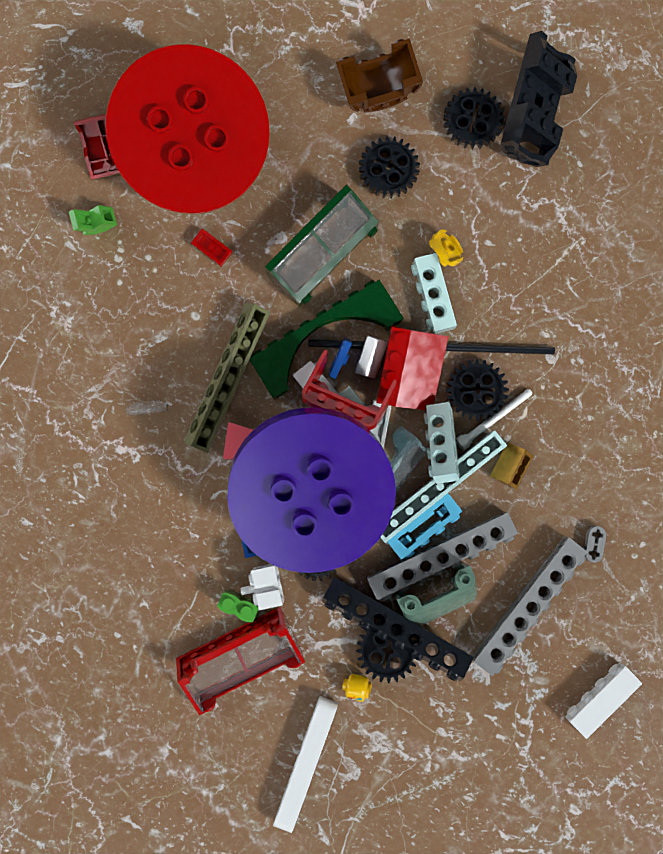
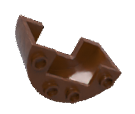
M410 38L395 41L394 44H391L390 54H380L375 59L362 60L356 64L355 57L353 56L350 58L344 57L336 62L349 107L356 112L359 109H363L364 113L375 112L395 106L407 100L409 93L415 94L423 84Z

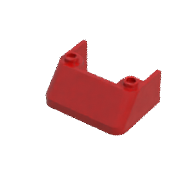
M324 350L302 390L303 402L311 407L332 409L344 413L362 423L369 430L374 429L382 420L391 402L397 381L393 380L381 407L376 405L363 406L329 391L328 386L324 382L319 381L327 362L328 351Z

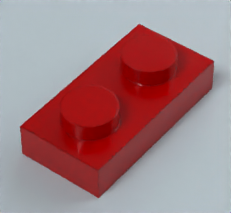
M203 228L191 242L192 246L220 267L224 265L233 253L232 250Z

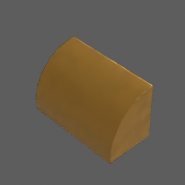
M507 442V446L503 449L490 477L517 490L534 456L527 450Z

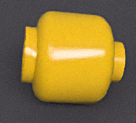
M352 673L348 679H344L342 690L345 691L346 698L363 702L366 698L369 699L372 683L369 682L368 677Z

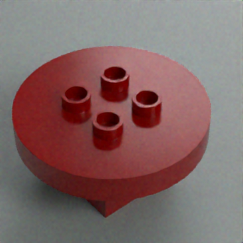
M177 44L158 48L140 57L128 67L116 83L106 113L108 147L118 171L130 187L141 197L153 205L170 212L188 215L204 214L230 205L252 186L267 156L270 137L269 119L260 91L250 76L237 63L210 48L190 44Z

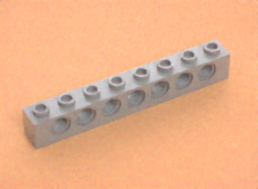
M503 512L422 550L408 559H403L368 576L367 580L376 599L385 601L392 597V593L396 591L402 593L410 588L409 585L415 582L417 585L427 581L426 577L432 574L438 576L444 573V569L449 566L452 568L457 567L466 558L471 560L480 555L479 552L485 549L486 551L495 549L497 543L512 541L515 539L514 535L518 534L509 513ZM497 527L499 535L492 538L490 531L492 528ZM477 535L482 539L479 546L473 544V538ZM458 544L464 545L465 549L462 554H457L455 551ZM441 552L447 554L445 562L438 561V555ZM427 560L430 563V567L428 570L423 571L420 569V564L422 561ZM405 569L412 570L411 578H403L402 573ZM388 577H393L395 579L394 586L387 587L385 580Z
M564 536L472 655L474 657L473 661L491 676L495 673L498 674L503 668L502 663L505 659L510 658L514 654L515 646L518 642L524 641L528 629L537 624L539 621L538 616L541 612H545L550 607L551 599L560 594L563 589L561 586L564 582L569 581L573 577L574 569L577 565L580 566L585 561L587 551L570 537ZM568 555L569 563L563 565L562 558ZM553 571H557L558 577L552 581L550 574ZM545 586L546 593L543 596H539V588ZM534 602V609L527 611V604ZM522 617V624L515 626V619ZM505 633H510V640L504 642L502 639L503 635ZM494 648H498V656L491 657V651Z

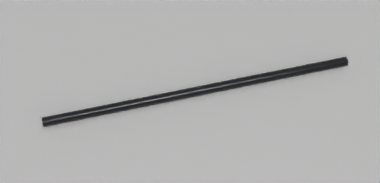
M308 339V347L339 348L343 340ZM352 341L350 348L363 349L365 341ZM447 344L446 351L554 355L555 347Z

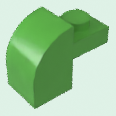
M98 205L89 211L73 209L69 212L73 230L82 231L83 235L98 234L117 226L113 207Z

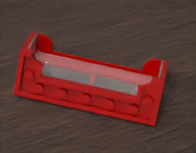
M278 607L254 619L253 622H248L177 657V682L197 713L201 715L214 708L216 698L284 664L288 668H297L305 663V659L281 607Z

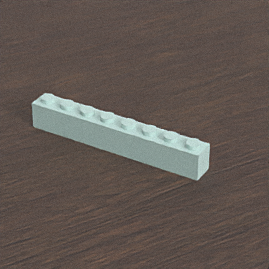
M495 430L491 431L457 458L459 481L436 484L432 478L394 508L389 524L380 537L383 542L386 543L504 449L507 445Z

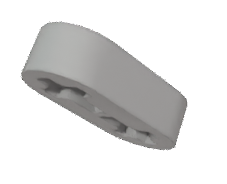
M592 526L586 533L584 549L587 551V554L585 556L586 560L592 563L599 562L603 557L606 532L600 526ZM597 531L601 536L597 537L595 542V537L592 536V533ZM594 548V551L597 552V556H593L592 559V556L589 555V551H593Z

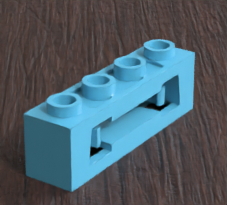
M447 493L387 542L401 560L403 558L408 559L415 553L414 549L419 545L422 548L430 542L429 537L433 534L437 536L445 530L444 526L448 522L452 524L461 517L459 514L462 510ZM443 505L435 512L439 517L444 516L445 513H448V515L441 520L437 519L413 538L415 541L405 547L407 543L412 541L409 535L406 534L402 539L398 540L407 531L409 533L435 514L433 512L435 509Z

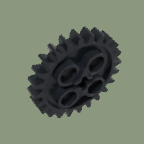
M474 87L473 92L466 88L465 94L460 90L458 97L453 95L452 101H448V107H445L444 113L446 115L443 117V120L447 121L444 123V128H449L446 134H453L451 141L457 139V145L464 143V149L469 144L472 150L475 145L481 149L483 143L488 146L490 141L494 142L496 136H499L501 133L500 130L504 126L502 122L505 119L504 116H501L504 109H499L501 102L495 103L497 97L490 98V91L485 95L483 88L480 92H477L476 87ZM478 103L479 109L475 118V123L473 125L471 134H469V126L472 121V116L476 104ZM469 105L471 109H465L463 106ZM486 110L489 114L485 115L481 111ZM463 122L466 124V127H461L458 123ZM480 127L484 132H478L476 128Z
M386 136L384 142L381 138H378V144L372 141V148L366 146L365 151L367 153L362 152L361 157L363 159L359 160V165H361L359 172L363 173L360 175V179H366L364 186L370 185L369 192L375 189V196L381 192L383 198H385L386 194H389L392 199L393 193L400 197L401 191L406 194L407 187L413 188L412 182L417 181L416 176L420 172L417 168H419L420 163L416 162L418 155L413 156L415 149L409 150L410 143L404 146L402 145L403 139L398 143L395 136L392 141H389L388 136ZM385 152L389 154V157L383 158L380 154ZM402 160L406 162V165L400 166L397 162ZM379 169L382 173L376 175L372 170ZM396 177L398 182L393 183L389 178Z
M476 359L475 364L468 360V366L461 363V370L455 368L456 375L450 374V378L453 381H447V385L451 386V388L446 389L447 393H451L447 400H453L450 405L451 407H457L455 413L462 411V418L467 414L469 415V421L473 416H475L477 422L480 416L486 421L487 414L493 418V411L499 413L501 410L498 406H505L502 400L508 399V396L504 394L509 391V388L504 387L508 381H502L505 374H498L499 367L495 370L492 369L494 363L486 366V360L482 364H479L478 359ZM470 377L473 383L465 385L462 379ZM489 377L492 383L485 385L482 382V378ZM477 386L479 390L494 389L495 391H480L479 394H476V391L461 392L460 389L474 390ZM485 395L490 396L492 403L485 404L482 401V397ZM464 396H470L472 397L473 402L471 404H465L462 398Z
M380 619L377 620L378 625H382ZM397 626L391 627V632L394 635L401 634ZM365 630L366 635H359L363 641L357 642L361 649H357L356 652L361 653L362 656L358 657L357 660L364 661L360 667H367L368 669L365 673L369 674L372 672L373 680L378 675L379 682L381 683L384 678H386L388 683H390L391 678L398 682L399 675L405 679L404 672L406 671L411 674L412 672L409 667H416V664L412 662L414 658L410 656L411 653L405 649L401 651L393 646L394 643L391 642L390 649L393 652L388 654L386 667L383 668L385 652L382 650L383 647H387L388 639L384 643L378 644L375 641L376 633L372 630ZM409 636L410 644L415 645L418 643V640L411 639L413 636ZM372 653H380L381 660L379 663L371 661ZM393 657H398L400 660V665L397 668L390 666V660Z

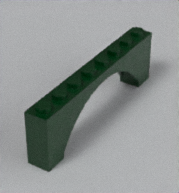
M380 279L369 281L361 291H353L348 295V299L335 302L330 310H322L316 314L317 318L312 321L309 319L299 325V329L295 331L292 329L286 332L281 340L277 341L275 339L267 344L268 348L263 351L259 349L252 353L249 361L274 400L290 391L288 377L294 356L302 343L319 328L336 321L361 320L380 325L387 331L391 329L392 325L395 326L403 321L404 317Z

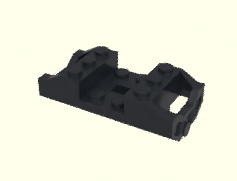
M543 31L529 35L501 140L502 152L508 158L534 167L547 166L549 160L559 147L563 128L554 122L559 100L562 95L573 93L577 79L576 59L569 54L557 51L547 42L548 35ZM530 141L540 149L539 154L530 152L520 143Z

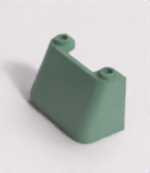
M462 562L461 565L455 567V575L450 578L454 587L420 603L416 595H406L404 592L395 593L394 596L404 617L422 626L474 601L477 597L475 575L470 565Z

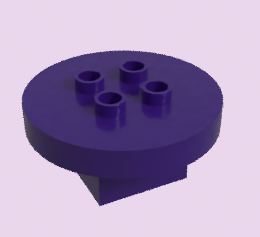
M307 407L277 414L261 423L245 438L238 448L230 467L227 499L230 517L237 533L256 555L279 568L295 572L315 573L345 566L372 548L384 533L391 519L395 505L396 486L390 461L382 445L368 428L344 413L326 408Z

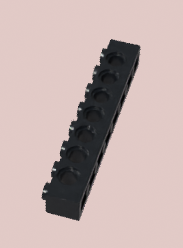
M335 577L323 596L322 602L325 603L324 606L329 610L341 612V616L349 621L355 620L359 623V627L366 631H369V629L374 631L381 640L386 641L388 639L394 643L393 646L401 651L405 649L411 653L410 656L418 661L424 660L429 663L428 666L433 670H441L447 673V678L455 682L464 679L474 659L470 654ZM339 598H348L349 604L342 605L339 602ZM364 607L366 614L359 615L356 608ZM376 616L381 617L383 624H375L373 618ZM397 626L401 634L394 635L391 632V627ZM409 636L416 637L418 645L410 644ZM432 646L435 649V655H429L426 647ZM445 656H449L452 658V666H448L445 664Z

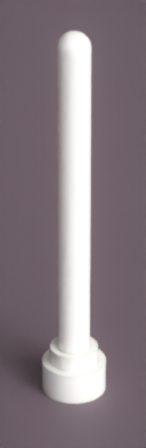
M530 389L525 390L501 408L499 413L496 412L493 418H488L470 433L459 435L455 438L457 445L463 451L468 449L474 438L532 395V391Z

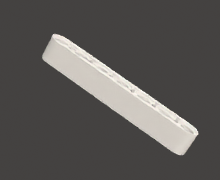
M319 696L273 823L274 827L292 833L335 716L338 702Z

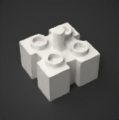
M272 564L254 567L249 574L250 586L241 587V594L254 593L253 602L255 606L258 605L259 610L282 606L284 595L278 567Z

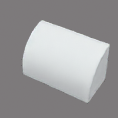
M367 335L355 373L370 378H377L388 342Z

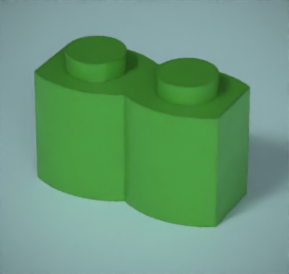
M225 590L222 593L217 605L222 612L235 614L245 622H253L259 610L258 605H254L253 599L242 598L237 592Z

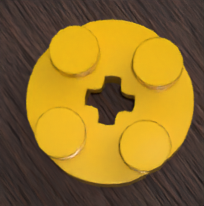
M441 229L432 236L429 245L435 250L443 266H456L463 260V257L461 258L460 255L463 253L462 247L455 236L452 234L448 236L446 234L447 230Z

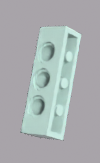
M433 253L415 258L413 265H411L413 276H417L418 283H416L418 294H422L423 301H421L423 312H426L428 319H426L428 330L437 334L455 329L457 324L438 255ZM430 273L433 279L426 280L423 274ZM433 290L437 293L438 297L431 298L428 292ZM438 308L442 311L443 315L437 317L434 315L433 310Z
M449 402L426 405L427 413H424L425 424H428V430H425L427 442L430 443V448H427L428 459H431V465L428 466L429 475L433 477L436 484L459 481L451 405ZM440 423L443 424V425L440 426V427H435L437 424H440ZM439 441H445L443 444L437 445ZM446 458L445 462L438 463L440 459Z

